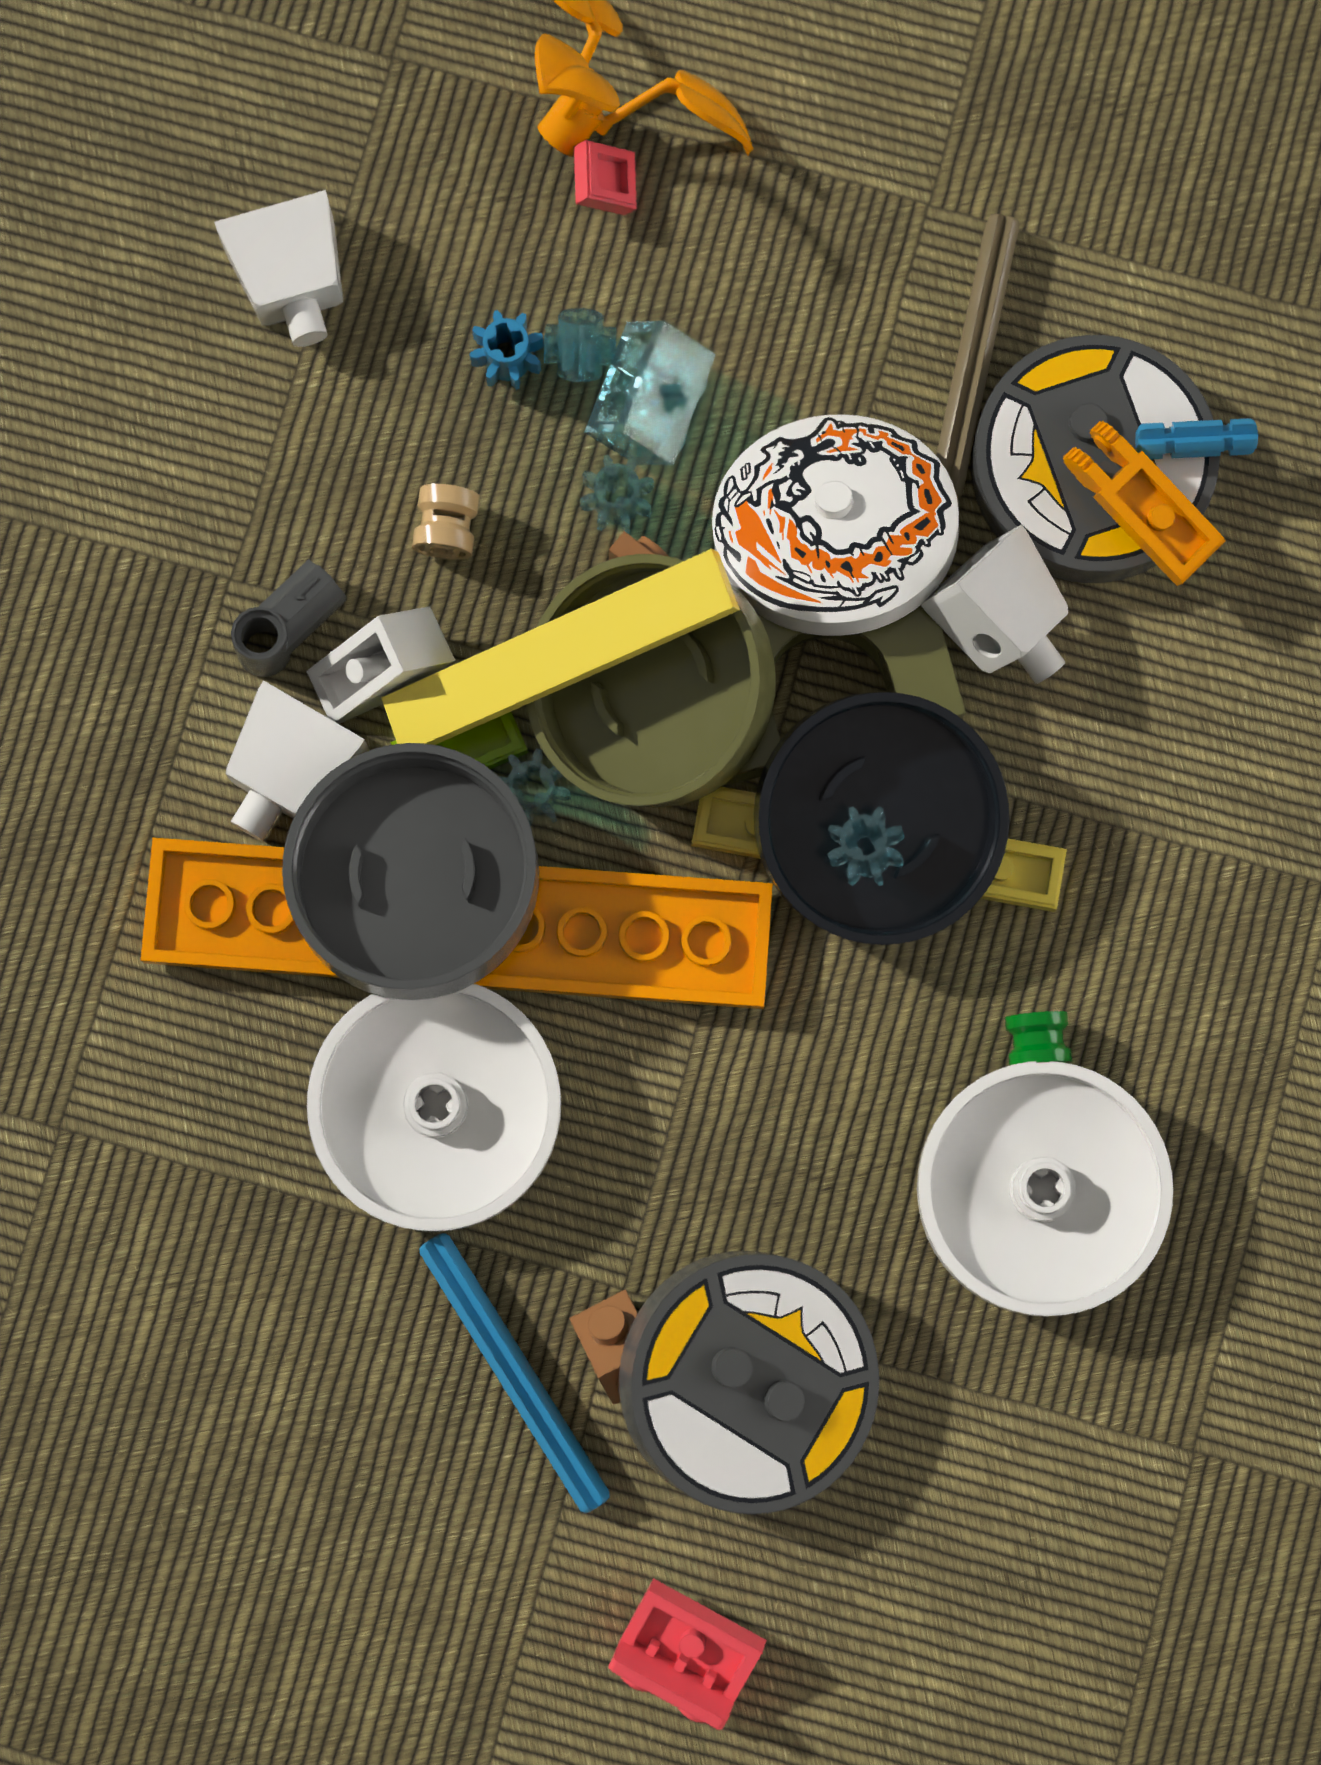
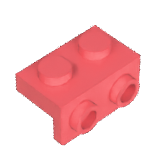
M653 1578L623 1632L608 1668L613 1673L621 1676L623 1681L633 1689L652 1693L677 1707L688 1719L697 1723H706L717 1730H722L729 1719L736 1698L762 1655L767 1640Z

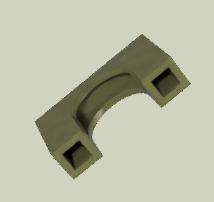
M921 605L889 625L872 631L843 636H822L794 631L777 625L758 614L768 634L775 664L787 651L803 642L825 638L841 640L856 646L872 659L883 677L887 692L913 695L935 702L950 710L961 719L966 714L942 628L926 613ZM773 711L759 746L749 761L732 779L724 784V787L761 777L764 766L780 741Z

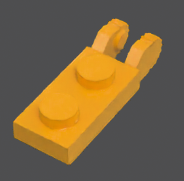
M1099 421L1089 433L1097 447L1111 461L1122 468L1110 479L1088 454L1081 449H1077V447H1073L1063 456L1064 464H1066L1067 468L1085 488L1095 493L1093 498L1176 586H1179L1226 542L1225 538L1143 451L1138 453L1113 426L1104 421Z

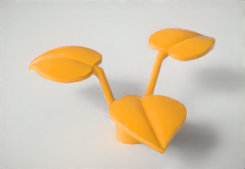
M553 0L568 14L584 22L588 31V39L581 54L565 42L546 33L539 37L535 45V67L539 93L561 95L537 126L543 138L555 149L567 156L574 157V146L588 140L594 131L605 136L617 122L657 97L670 93L676 95L679 101L695 115L739 141L747 155L751 153L754 148L746 125L736 108L718 89L687 71L678 70L674 78L664 79L618 108L620 106L619 97L612 85L592 68H589L588 65L601 38L602 30L613 37H618L622 33L623 26L617 12L607 0ZM605 110L612 113L605 116L602 111Z

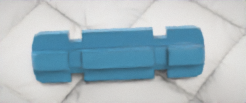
M1251 418L1230 419V424L1223 425L1222 420L1172 422V426L1169 428H1165L1163 422L1143 423L1138 426L1135 434L1136 451L1138 453L1143 451L1150 459H1163V455L1166 453H1170L1171 458L1221 456V452H1224V450H1228L1230 456L1250 455L1255 451L1258 444L1257 425L1255 420Z

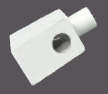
M326 190L215 221L214 223L224 251L261 324L269 326L286 321L292 344L297 347L310 346L324 340L328 334L321 310L338 306L343 302L335 225Z
M1022 524L984 545L921 604L926 613L984 672L992 673L1018 659L1034 683L1038 684L1053 675L1065 664L1064 659L1046 635L1068 614V605Z
M263 680L226 769V775L230 781L248 792L230 822L250 836L263 841L280 812L294 819L306 796L319 781L343 762L369 751L365 739Z

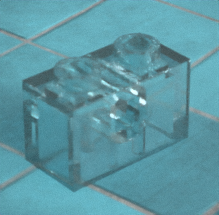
M665 320L627 322L584 433L636 465H674L678 453L685 444L686 431L697 402L706 389L707 376L715 354Z

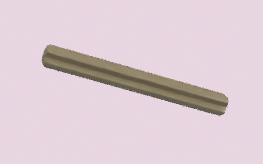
M991 214L985 224L936 456L952 480L957 501L963 494L1020 226L1016 218L1003 214Z

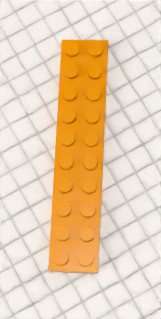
M152 837L140 961L144 964L339 978L314 954L292 918L283 886L282 866L285 847ZM539 866L537 901L524 935L515 949L494 971L474 984L496 990L764 1009L773 883Z

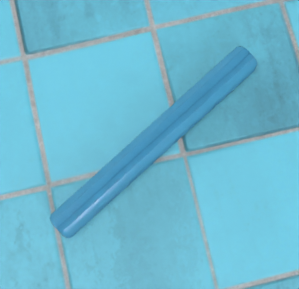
M441 1233L425 1242L419 1248L421 1257L579 1510L583 1513L595 1510L610 1498L608 1488L451 1237L446 1233Z

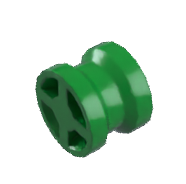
M1044 1011L1005 1017L1006 1031L1013 1036L1014 1049L1008 1055L1009 1066L1036 1061V1063L1052 1061L1071 1063V1049L1064 1044L1063 1030L1068 1025L1067 1012Z

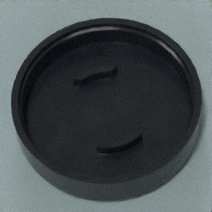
M878 692L851 695L829 702L803 717L783 736L772 751L764 766L755 796L754 832L762 864L777 891L792 908L816 926L836 936L865 944L889 945L916 941L931 936L959 920L972 909L991 885L1002 862L1009 833V802L1006 786L999 766L986 743L973 728L950 710L924 698L903 693Z

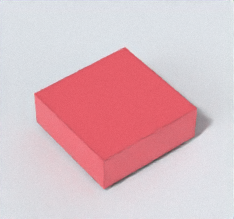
M589 140L574 146L576 204L624 216L636 210L635 152Z

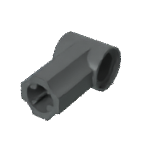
M308 559L258 607L249 608L236 618L231 630L232 643L238 660L246 671L254 676L269 677L284 670L290 661L291 653L347 601L346 594L321 566ZM269 632L278 637L273 648L267 652L256 653L246 648L247 642L256 633Z

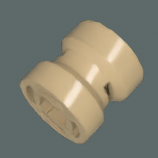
M427 484L421 486L418 509L423 514L421 524L414 529L412 549L420 554L439 559L463 560L471 558L474 535L469 530L471 520L478 515L480 495L473 490L456 485Z

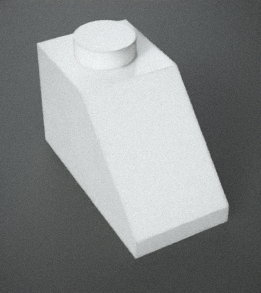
M429 606L377 616L308 669L307 673L327 717L340 724L382 705L381 697L447 668L455 662V659Z

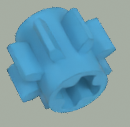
M495 310L493 313L494 321L486 329L474 326L472 329L474 340L483 348L475 349L469 353L472 367L487 366L486 380L488 386L492 387L499 379L511 381L512 386L517 390L520 389V377L527 370L538 374L541 371L540 360L530 352L538 351L544 347L542 333L527 334V316L525 313H521L516 320L503 318L502 314ZM509 342L510 347L515 351V355L504 358L498 345Z

